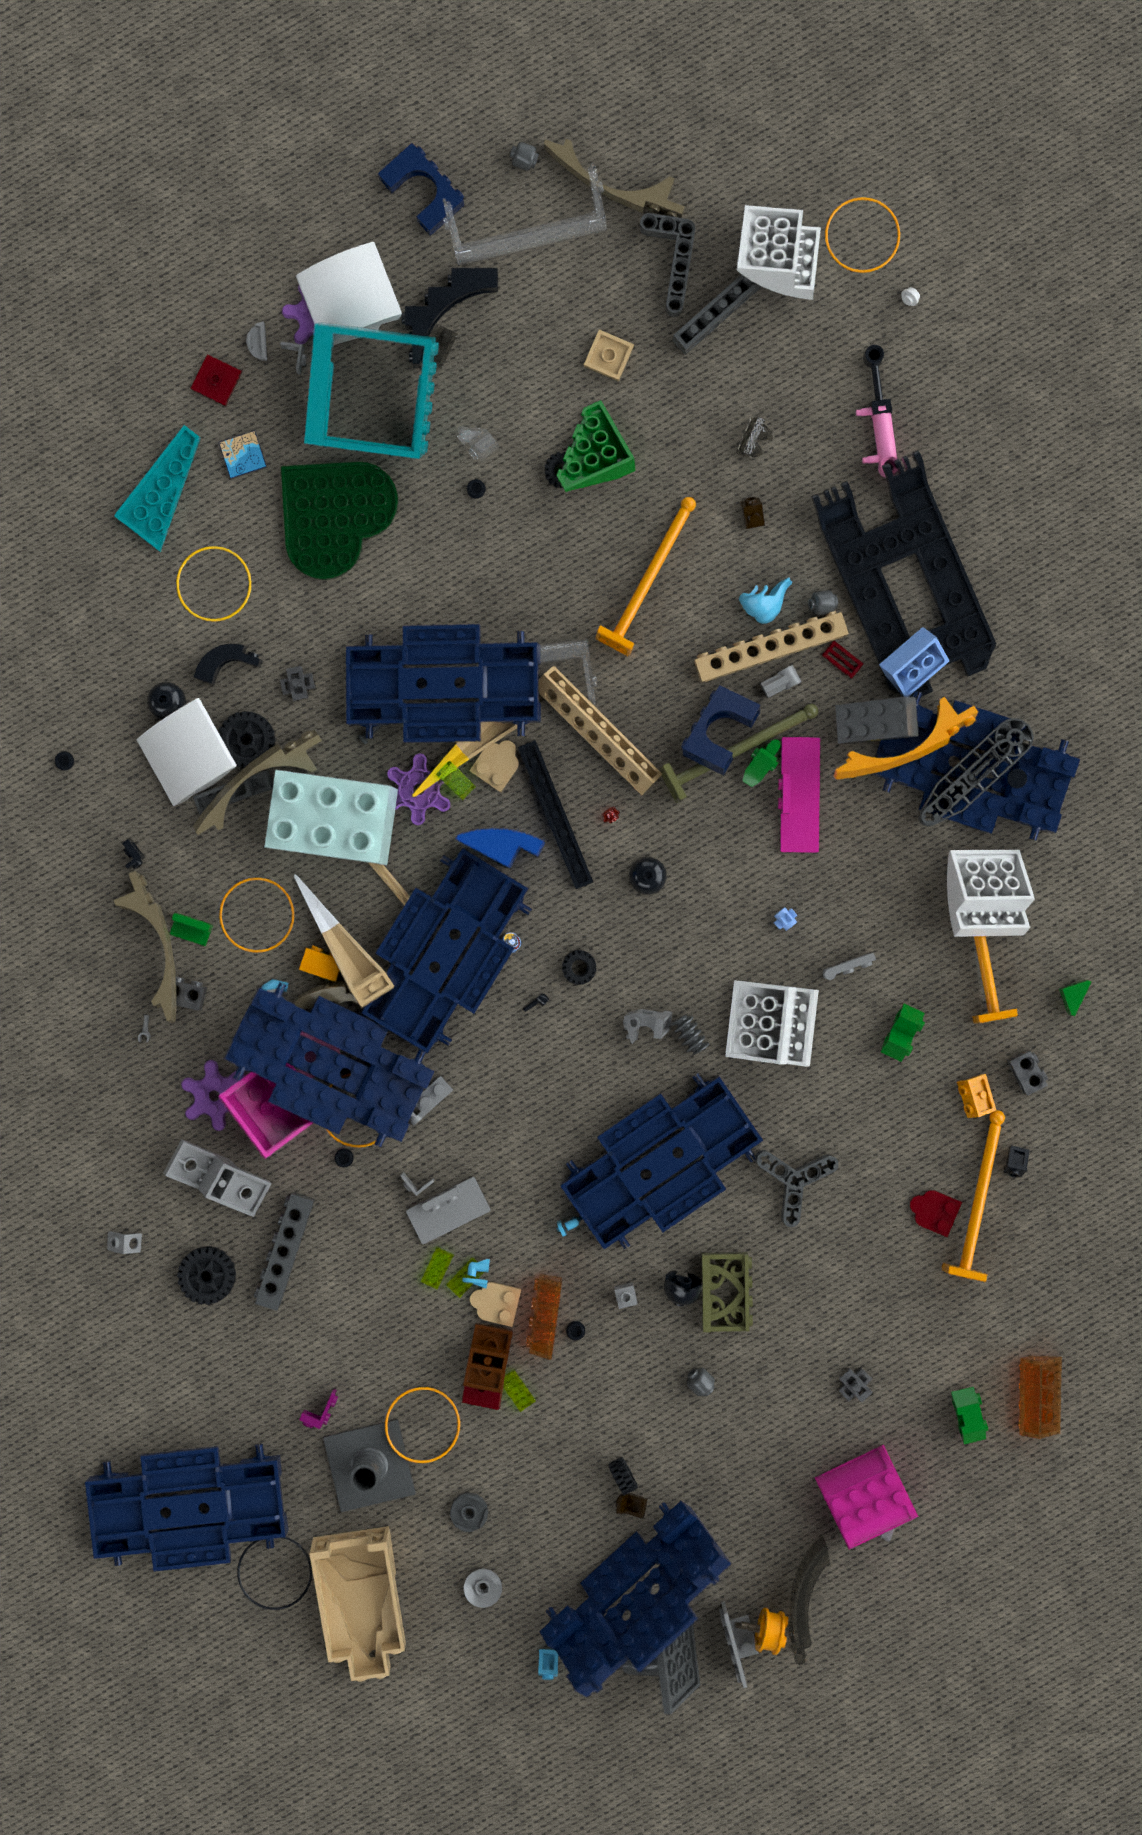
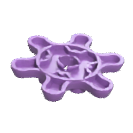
M298 286L302 296L301 302L297 305L286 304L282 308V314L285 318H293L299 322V329L294 334V340L297 344H305L308 338L314 335L315 324L301 288Z
M421 753L413 757V767L410 771L403 772L397 767H392L387 773L388 778L398 785L395 810L401 806L409 807L412 813L411 821L415 825L424 823L425 811L429 807H436L438 810L445 812L451 806L450 801L440 793L442 784L450 781L451 772L424 790L423 794L412 797L414 787L417 784H422L431 773L426 766L427 758Z
M209 1060L204 1064L205 1076L202 1080L196 1081L188 1077L181 1083L182 1089L192 1093L194 1096V1103L186 1109L185 1115L189 1120H195L200 1115L207 1114L212 1120L214 1130L221 1131L226 1126L225 1115L228 1109L220 1100L212 1101L209 1094L213 1090L222 1094L237 1083L238 1080L233 1078L235 1072L228 1077L221 1076L218 1072L216 1061Z

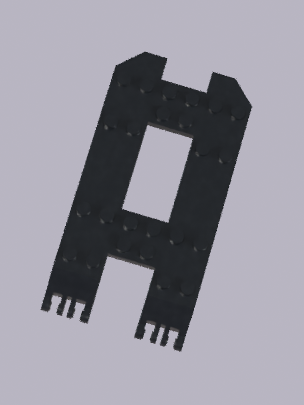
M918 450L912 452V458L916 463V467L912 469L906 455L902 457L905 472L900 460H894L898 475L893 476L890 464L882 465L890 498L899 518L866 533L858 517L853 493L848 481L841 483V488L845 493V497L840 499L835 486L830 488L835 502H833L828 489L823 491V495L828 505L823 507L819 495H812L811 499L816 510L820 529L878 664L883 662L910 638L881 568L915 554L944 621L943 625L929 630V632L937 637L947 655L949 662L946 665L960 660L967 677L987 669L990 657L997 643L930 490L924 461ZM882 671L889 690L901 694ZM927 680L916 691L922 693V697L932 693L933 689L929 680Z

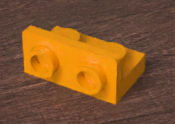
M986 1074L957 1081L958 1091L962 1097L964 1111L968 1118L981 1117L996 1111Z

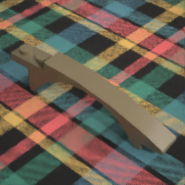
M545 139L544 149L559 164L583 183L611 200L643 213L646 206L653 213H659L660 211L666 213V216L682 218L685 206L668 201L674 185L673 177L669 176L657 185L647 189L636 191L613 189L596 181L584 170L575 155L571 140L566 139L562 146Z
M315 730L306 731L301 735V738L288 742L283 749L277 743L249 763L223 787L193 825L196 833L199 835L213 825L216 826L218 831L223 828L225 810L231 796L246 779L257 772L277 766H292L310 772L316 771L317 769L306 750L322 741Z
M134 871L129 873V877L135 891L115 899L114 903L121 909L130 910L142 915L158 932L165 951V972L161 986L151 1002L154 1007H162L166 1020L174 1023L176 1021L177 1007L176 970L170 935L161 906L154 903L150 892L147 893L145 888L147 882L144 875Z

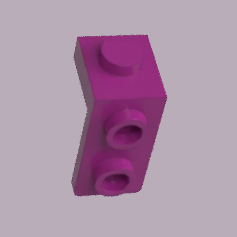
M333 1389L322 1417L304 1409L299 1419L303 1422L304 1426L309 1428L314 1426L321 1429L323 1424L327 1425L331 1416L328 1413L330 1406L334 1407L338 1396L335 1395L337 1390Z

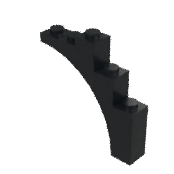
M451 268V274H448V286L451 287H428V293H425V305L428 306H405V312L401 314L402 324H405L406 330H413L409 334L429 337L436 323L456 304L483 293L498 292V268ZM413 344V350L409 351V363H412L414 368L422 367L423 345Z

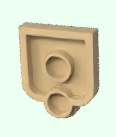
M506 740L500 744L494 743L482 751L469 771L499 792H502L519 767V761L515 756V744Z
M488 1282L487 1289L475 1290L471 1294L470 1303L477 1309V1314L482 1320L512 1327L521 1289Z

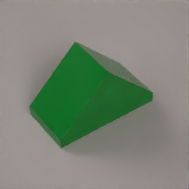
M1082 980L1059 988L1068 1015L1075 1017L1090 987L1091 981Z

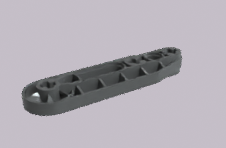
M1013 718L1005 720L992 730L934 785L919 812L918 820L920 824L926 827L933 826L963 812L1031 748L1034 737L1029 724L1021 719ZM993 733H994V736H993L994 742L989 738ZM1015 734L1017 736L1015 738L1016 741L1012 742L1010 740L1012 738L1011 735ZM987 740L991 746L980 756L975 750ZM1023 740L1029 741V744L1023 743ZM1015 746L1018 747L1019 754L1016 755L1013 748ZM994 748H996L998 752H1000L1003 755L1000 756L999 754H997ZM990 753L991 757L971 773L970 771ZM970 754H973L977 759L966 769L961 763ZM1008 757H1011V758H1012V757H1017V758L1012 762ZM994 758L996 762L993 763L981 776H979L976 779L975 777L986 766H988L990 764L989 762ZM1005 760L1009 766L997 775L993 769ZM956 767H959L962 773L951 782L947 776ZM991 773L995 779L983 788L979 782ZM945 780L948 786L937 795L935 790L938 784ZM976 786L981 792L969 802L965 795ZM953 787H959L960 794H955L952 797L948 796L955 791ZM933 796L934 799L928 804L929 800ZM941 798L947 802L945 809H941L938 806V801ZM962 799L967 805L960 811L953 813L951 808ZM933 810L937 811L930 817L931 820H925V813H931ZM947 812L950 814L949 816L941 819Z

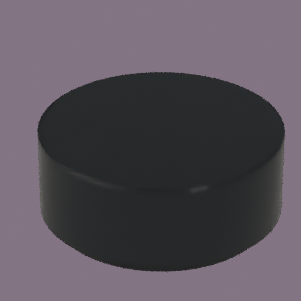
M1014 769L1008 774L1007 782L1014 789L1022 788L1027 782V775L1021 769Z

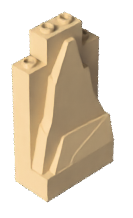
M389 1526L313 1537L309 1554L328 1662L340 1663L348 1660L351 1681L357 1680L362 1682L370 1678L382 1679L389 1676L391 1667L389 1653L399 1654L405 1651L406 1645L395 1580L396 1569ZM372 1650H376L375 1657L369 1656Z

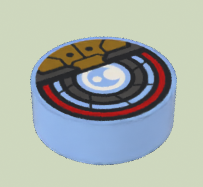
M507 933L501 939L514 947L512 953L516 952L521 946L520 938L514 933Z

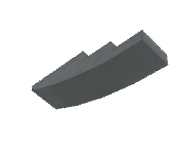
M269 771L260 772L246 779L235 790L227 805L272 790L273 783ZM226 784L193 796L199 815L202 814Z

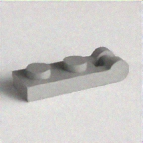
M871 952L826 968L823 971V977L832 980L836 974L841 972L844 975L854 972V968L860 965L861 968L873 965L872 961L876 960L875 955Z
M441 1076L422 1092L416 1104V1107L421 1112L418 1115L413 1112L410 1117V1123L413 1126L453 1091L451 1086Z

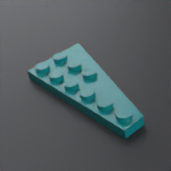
M185 425L114 515L160 552L201 439Z

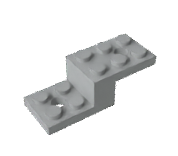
M182 1139L163 1172L169 1178L198 1189L205 1198L254 1217L272 1184L269 1180L238 1168L230 1159ZM194 1160V1165L191 1168L185 1167L188 1161ZM244 1189H250L247 1196H241Z

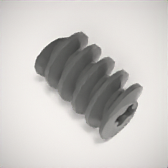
M685 1014L670 1025L678 1026L674 1032H681L678 1039L685 1038L682 1045H689L686 1052H693L691 1055L693 1056L707 1048L709 1042H703L706 1038L704 1035L698 1036L702 1030L695 1029L698 1025L697 1022L691 1023L694 1018L693 1015L686 1016L687 1014Z

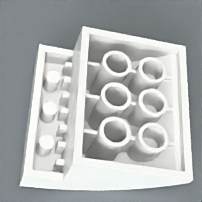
M745 205L737 271L756 284L774 292L813 300L821 228L802 226L803 210Z
M374 242L336 254L296 275L314 324L324 322L378 330L381 324L398 320L402 314ZM333 333V345L360 337Z
M199 698L176 710L136 739L173 806L183 803L194 794L212 787L237 766Z
M1020 850L949 851L947 896L954 937L1024 935L1030 928L1025 910L1035 898Z
M734 980L725 1057L774 1064L810 1066L819 990Z

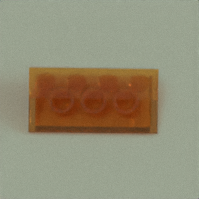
M539 1274V1279L535 1278L534 1290H537L536 1298L532 1297L531 1309H535L534 1317L530 1316L528 1328H532L531 1336L527 1335L526 1347H529L530 1354L552 1360L562 1277Z
M1028 1356L1021 1358L1019 1365V1435L1042 1439L1060 1434L1062 1357Z

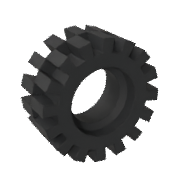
M556 452L557 454H552L546 461L544 467L545 477L549 484L555 488L560 487V489H563L554 469L560 463L565 464L563 458L566 452Z
M576 950L565 957L562 971L569 982L583 985L595 976L596 962L588 952ZM576 960H583L587 965V970L582 975H577L572 971V964Z
M623 1457L608 1464L610 1472L623 1495L638 1488L637 1482Z

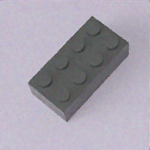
M905 696L835 705L838 744H856L918 736L916 697Z

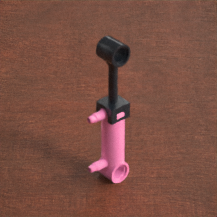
M871 345L866 349L863 361L872 371L876 401H871L870 408L856 410V416L871 415L877 455L864 457L862 462L863 464L878 463L880 475L886 478L882 469V465L885 463L893 465V476L898 471L894 465L897 454L891 417L892 405L891 399L883 400L879 366L884 358V351L879 345ZM875 353L878 356V360H871L869 354Z

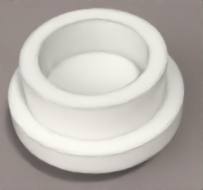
M909 287L901 293L902 300L906 305L916 306L918 304L920 294L916 289Z

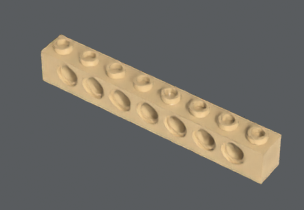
M836 611L830 612L822 619L813 617L806 620V624L800 625L795 623L789 625V629L782 631L780 628L771 631V635L763 637V634L755 636L748 643H745L743 640L734 643V647L729 649L726 646L715 650L716 653L711 655L708 652L697 655L698 659H695L694 663L700 681L704 683L846 637L849 633L842 612L836 613ZM821 624L829 625L830 632H822L820 629ZM809 630L812 633V637L805 639L802 636V631ZM785 636H791L794 643L787 645L784 642ZM766 642H773L776 647L775 650H767ZM750 647L755 648L757 656H749L747 649ZM732 653L737 654L739 661L736 663L731 662L729 655ZM711 660H719L721 667L714 669L710 664Z
M555 666L543 674L539 679V694L621 776L643 795L663 774Z

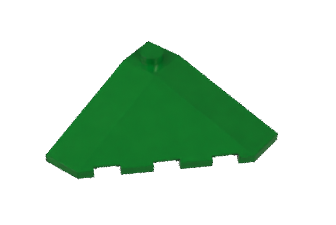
M601 400L583 408L581 413L583 419L581 424H577L572 436L574 439L571 447L568 446L563 461H565L563 469L558 470L557 478L565 492L616 480L636 471L635 458Z

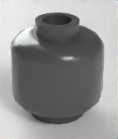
M521 141L517 146H512L509 157L512 158V165L514 167L529 171L531 168L534 169L539 153H536L535 146Z
M830 590L816 591L812 594L811 599L808 600V607L816 616H825L838 608L837 595L833 594Z
M694 1368L688 1373L687 1386L697 1396H708L713 1392L715 1379L705 1368Z

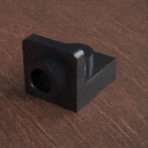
M127 839L122 843L125 847L123 851L129 858L132 857L133 860L127 863L125 867L135 870L143 864L142 860L146 857L132 839Z
M1011 1145L1008 1150L1007 1164L1003 1173H1007L1010 1177L1014 1178L1022 1177L1027 1171L1030 1150Z

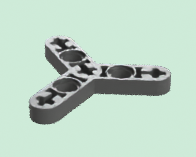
M760 1150L755 1156L756 1163L762 1169L785 1184L781 1220L788 1227H795L800 1222L804 1186L835 1172L838 1168L837 1159L829 1154L823 1155L797 1169H793L767 1150ZM767 1155V1159L772 1162L771 1166L766 1162H762L761 1156L765 1157ZM828 1159L831 1162L833 1161V1163L831 1164V1168L824 1166L827 1164ZM817 1164H820L821 1166H824V1167H822L823 1172H821V1169L819 1168V1166H818ZM783 1165L784 1172L780 1175L775 1174L776 1166ZM810 1167H815L817 1170L816 1175L813 1177L807 1175V1170ZM801 1172L803 1173L806 1180L802 1178V1175L800 1174ZM793 1176L799 1178L797 1179V1184L790 1183L793 1180ZM792 1194L797 1195L796 1203L789 1204L788 1197ZM787 1207L792 1208V1215L795 1217L790 1223L786 1219V1217H790L791 1213Z

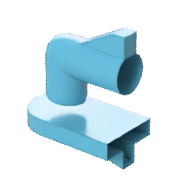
M581 1216L572 1217L570 1221L564 1223L567 1230L569 1231L577 1227L583 1218ZM561 1220L557 1221V1231L561 1232L563 1237L566 1236L567 1232Z
M490 1259L469 1263L467 1275L476 1277V1271L489 1272ZM462 1279V1282L472 1283L487 1289V1280Z

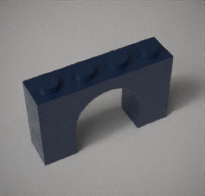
M411 143L378 173V177L391 193L414 176H424L433 181L437 187L436 197L430 205L416 216L418 223L431 236L464 206V196L458 189H453L449 178L445 174L442 176L437 171L439 168L432 160L428 161L425 158L426 154L420 146L416 147Z
M719 685L716 691H712L708 706L702 708L699 721L694 722L690 731L692 733L689 738L686 737L681 748L683 756L724 776L733 761V753L711 742L706 734L707 729L711 723L721 718H730L752 728L760 714V704Z

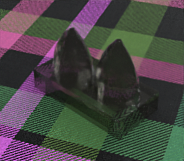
M441 325L435 335L436 342L439 343L438 354L434 356V362L437 363V368L439 369L443 368L458 336V333Z
M760 417L750 418L736 454L750 457H758L763 454L760 445L756 442L757 439L765 441L773 439L770 429L764 424V419Z

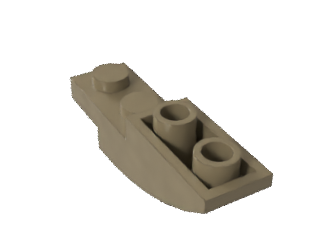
M345 981L319 985L304 992L292 1002L295 1006L305 1011L313 1008L318 996L331 1002L334 1001L336 1004L344 1003L345 1001L357 1003Z

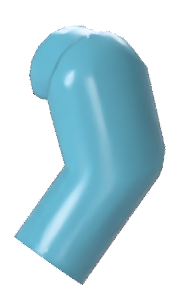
M272 979L262 985L261 988L266 991L276 989L279 982L287 985L284 989V992H287L289 983Z

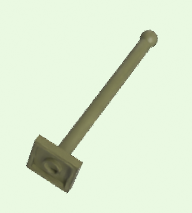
M808 704L803 710L790 715L726 750L732 752L733 758L806 721L807 718L814 719L818 715V707L814 704ZM669 763L659 769L675 803L687 797L681 785L711 770L699 763L675 775Z

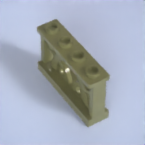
M747 1252L701 1253L703 1332H749V1326H753V1315H749V1307H753L752 1295H749V1288H752V1276H749V1269H752V1257H749ZM712 1259H726L723 1267L710 1263ZM733 1260H738L742 1264V1269L740 1272H736V1265H734L729 1272L727 1270L728 1264ZM719 1274H721L719 1282L713 1283L712 1277H719ZM743 1275H744V1287H743V1285L741 1284V1282L737 1279V1278H741ZM725 1277L739 1291L726 1307L720 1297L710 1294V1290H715L723 1284ZM743 1298H744V1308H743L742 1306H739V1304H740V1302L742 1301ZM718 1301L722 1309L719 1310V1306L713 1308L712 1303ZM731 1312L732 1317L737 1319L735 1314L741 1312L743 1319L740 1323L734 1324L728 1319L727 1314ZM724 1317L727 1323L725 1325H711V1321Z

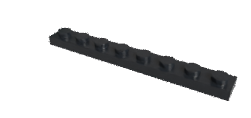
M536 740L518 747L575 888L579 889L593 883Z

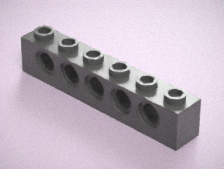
M741 274L673 335L674 344L686 355L762 286Z
M295 1192L291 1196L287 1195L284 1206L287 1207L285 1214L281 1213L278 1225H281L279 1232H275L272 1243H274L273 1251L269 1250L266 1261L269 1263L267 1269L263 1268L260 1279L263 1281L261 1287L257 1286L254 1297L257 1298L255 1304L276 1311L280 1308L315 1201L314 1198ZM291 1210H298L300 1212V1218H293L291 1216ZM285 1228H292L294 1236H287ZM280 1246L287 1247V1255H282L279 1252ZM274 1264H279L282 1267L281 1273H276L273 1270ZM267 1283H274L276 1290L270 1291L267 1288Z

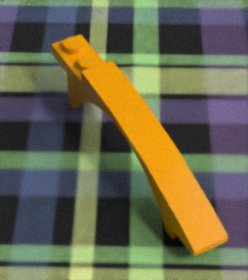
M943 697L939 700V705L937 706L935 728L920 746L906 754L890 758L868 757L851 751L847 754L849 757L846 759L847 763L835 770L834 778L837 780L886 771L917 760L947 745L950 736L955 735L960 730L959 728L963 726L968 727L976 721L975 718L978 711L975 706H972L957 715L947 699Z

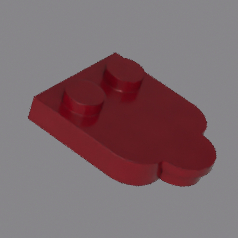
M927 1190L923 1195H917L911 1199L910 1209L915 1213L914 1219L919 1226L948 1238L962 1202L938 1191Z

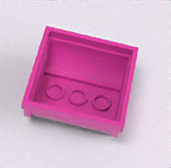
M286 1063V1067L297 1071L294 1066ZM251 1072L218 1097L260 1152L259 1154L262 1158L266 1159L313 1123L268 1102L276 1083Z
M884 1445L814 1477L849 1550L918 1517Z

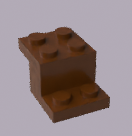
M480 1323L475 1324L463 1386L501 1393L513 1330Z

